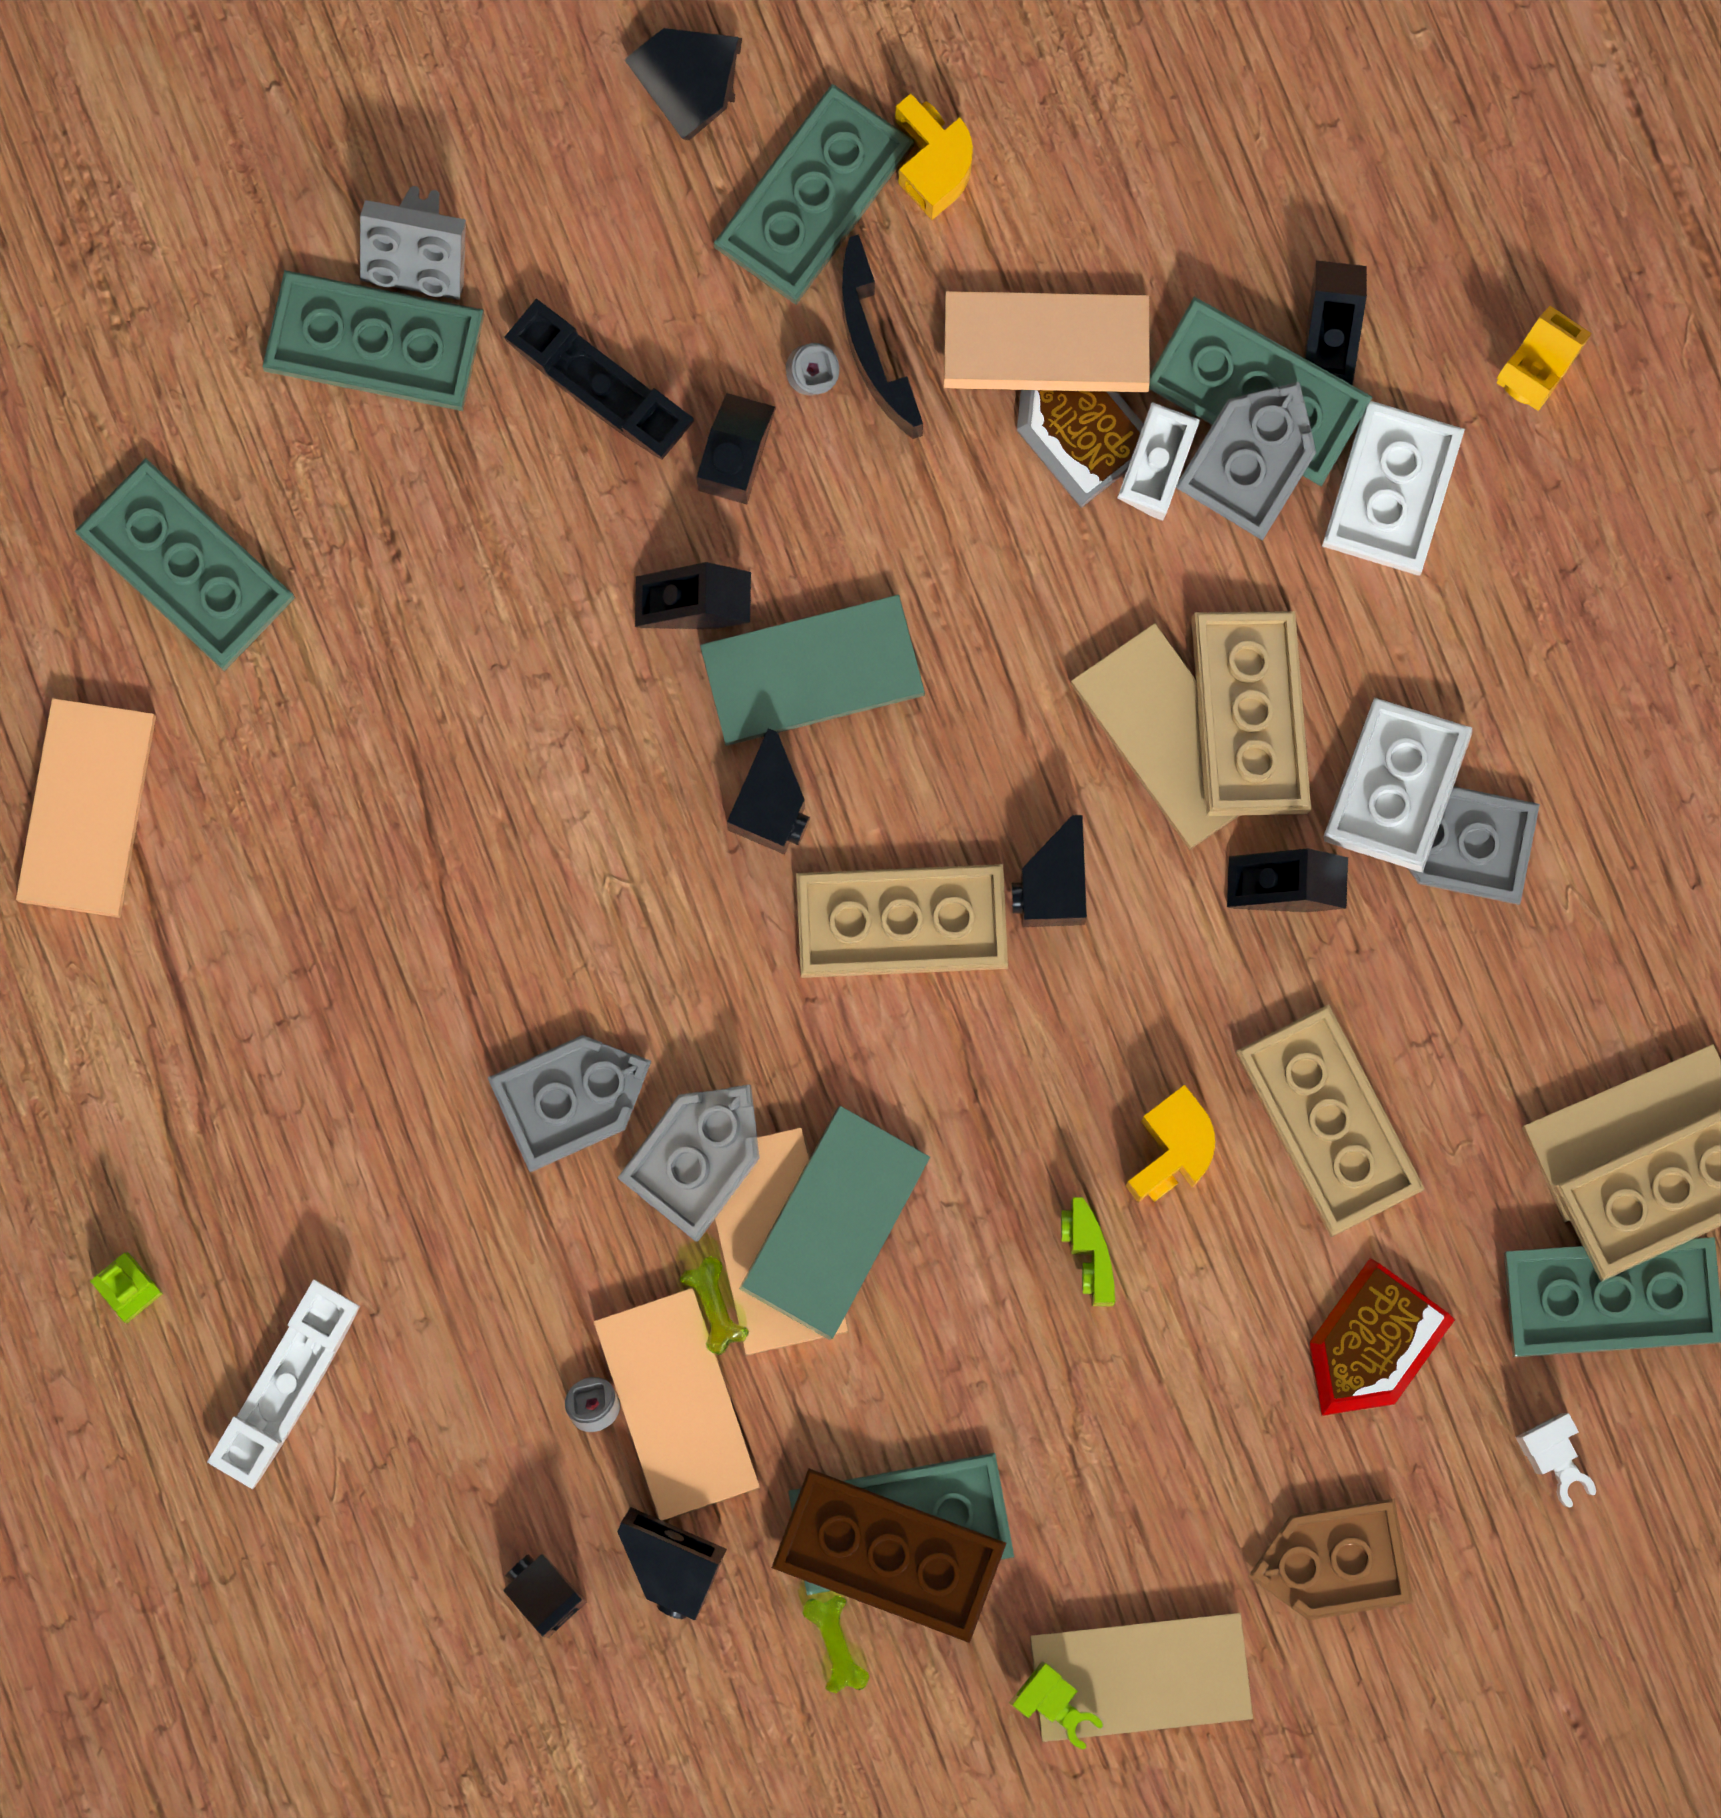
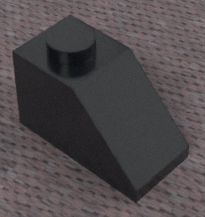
M1316 260L1309 303L1304 358L1353 385L1367 298V266Z
M726 393L711 427L698 470V491L748 504L776 410L775 406Z
M704 562L636 576L635 627L719 629L750 623L751 572Z
M768 728L727 820V828L730 832L785 855L790 842L799 845L810 817L803 814L805 799L779 734Z
M1072 815L1022 868L1021 882L1011 883L1012 913H1022L1023 927L1085 925L1087 910L1083 815Z
M1309 848L1229 856L1227 907L1232 909L1289 912L1346 909L1348 857Z
M630 1507L621 1521L617 1532L646 1599L656 1603L657 1608L670 1617L676 1619L688 1617L696 1620L706 1601L727 1549Z
M529 1554L526 1555L505 1575L511 1583L503 1591L542 1637L549 1638L587 1603L583 1596L543 1554L535 1561Z

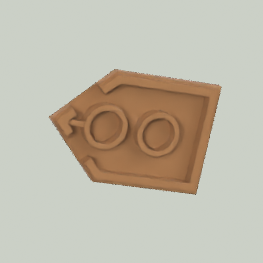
M1395 1498L1291 1515L1248 1575L1250 1579L1307 1620L1413 1603Z

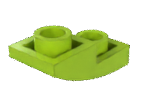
M1073 1197L1071 1210H1061V1242H1071V1254H1092V1263H1082V1293L1092 1294V1306H1113L1115 1304L1114 1277L1104 1236L1083 1197Z

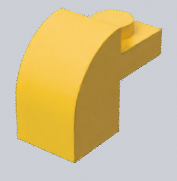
M910 93L896 105L895 122L914 140L921 151L899 169L898 184L926 215L933 220L962 194L968 184L972 167V139L967 126L960 117L944 130L942 128L945 125L944 119L935 107L928 101L920 104Z
M1549 306L1538 318L1519 349L1507 361L1496 379L1498 380L1496 383L1503 387L1517 401L1528 404L1539 411L1592 333L1552 306Z
M1183 1085L1144 1115L1141 1120L1143 1126L1161 1147L1164 1154L1127 1182L1125 1187L1137 1202H1140L1147 1195L1154 1202L1163 1197L1179 1184L1173 1176L1177 1172H1180L1190 1186L1193 1187L1202 1178L1212 1161L1215 1150V1133L1212 1122L1204 1108L1186 1085Z

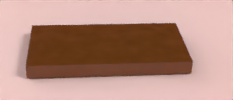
M809 1468L771 1568L970 1643L1007 1543Z

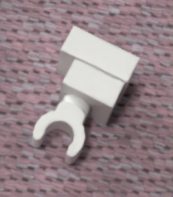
M1561 1413L1515 1437L1536 1474L1543 1475L1554 1470L1558 1481L1557 1497L1565 1507L1573 1506V1502L1568 1496V1487L1574 1481L1582 1483L1588 1495L1596 1494V1487L1592 1479L1580 1473L1572 1459L1578 1456L1569 1437L1579 1431L1569 1413Z

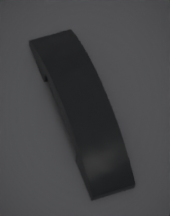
M858 234L849 237L843 264L842 303L848 342L858 371L877 404L902 431L912 439L923 436V421L908 377L887 382L860 303L861 299L875 295V280Z
M537 298L504 336L505 340L581 405L626 438L663 460L694 422L692 416L655 388L650 390L579 336L575 327Z

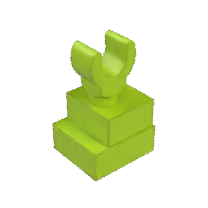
M124 1252L90 1280L126 1324L163 1294L128 1252Z
M1045 1662L1039 1664L1009 1702L1010 1705L1027 1718H1030L1034 1711L1037 1710L1049 1721L1054 1722L1056 1720L1066 1729V1736L1070 1743L1079 1749H1085L1086 1744L1076 1736L1075 1729L1078 1723L1087 1720L1097 1728L1103 1727V1723L1098 1716L1090 1712H1079L1069 1704L1078 1691Z

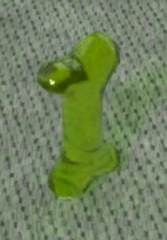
M709 1256L703 1260L699 1268L684 1270L680 1276V1282L693 1287L699 1293L710 1323V1334L706 1342L707 1350L713 1354L722 1355L727 1350L729 1344L745 1341L749 1335V1330L747 1327L737 1325L730 1319L718 1285L723 1265L718 1259Z
M834 1596L826 1603L816 1599H809L804 1605L802 1612L803 1616L816 1624L821 1632L832 1664L831 1678L827 1682L825 1689L832 1693H838L846 1686L862 1690L866 1687L870 1677L869 1673L858 1666L851 1657L840 1625V1615L846 1605V1599L840 1596Z

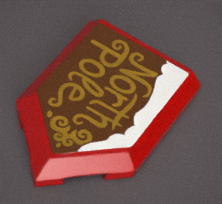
M1371 1258L1366 1262L1309 1342L1321 1416L1395 1405L1455 1321L1448 1312Z

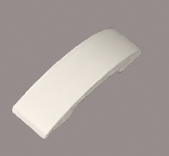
M315 1279L312 1281L287 1324L289 1326L288 1330L240 1412L232 1418L207 1463L249 1488L254 1489L293 1429L327 1371L360 1308L358 1304Z

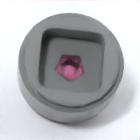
M810 343L802 345L793 350L786 362V376L792 388L797 392L808 396L822 394L830 390L837 382L839 362L834 352L823 344Z
M589 1377L580 1380L570 1388L565 1398V1410L572 1423L578 1429L585 1432H597L607 1428L615 1421L620 1411V1400L613 1386L607 1380L599 1377Z

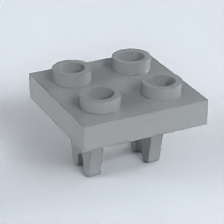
M417 186L410 187L400 206L365 200L360 215V281L375 283L382 287H396L422 292L433 297L442 296L460 300L464 286L466 219L440 215L439 192L432 190L428 198L422 200L419 198V188Z

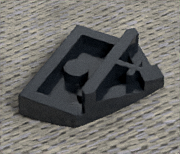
M663 28L624 60L681 138L690 140L727 109L728 102H735V94L732 91L736 57L741 52L742 38Z

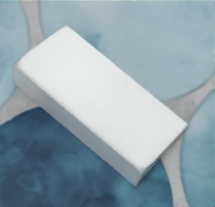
M1152 402L1117 498L1163 521L1200 420Z

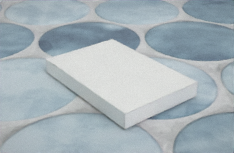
M1370 401L1360 419L1322 546L1420 576L1465 429Z
M1374 697L1325 830L1324 842L1423 873L1469 745L1472 727Z

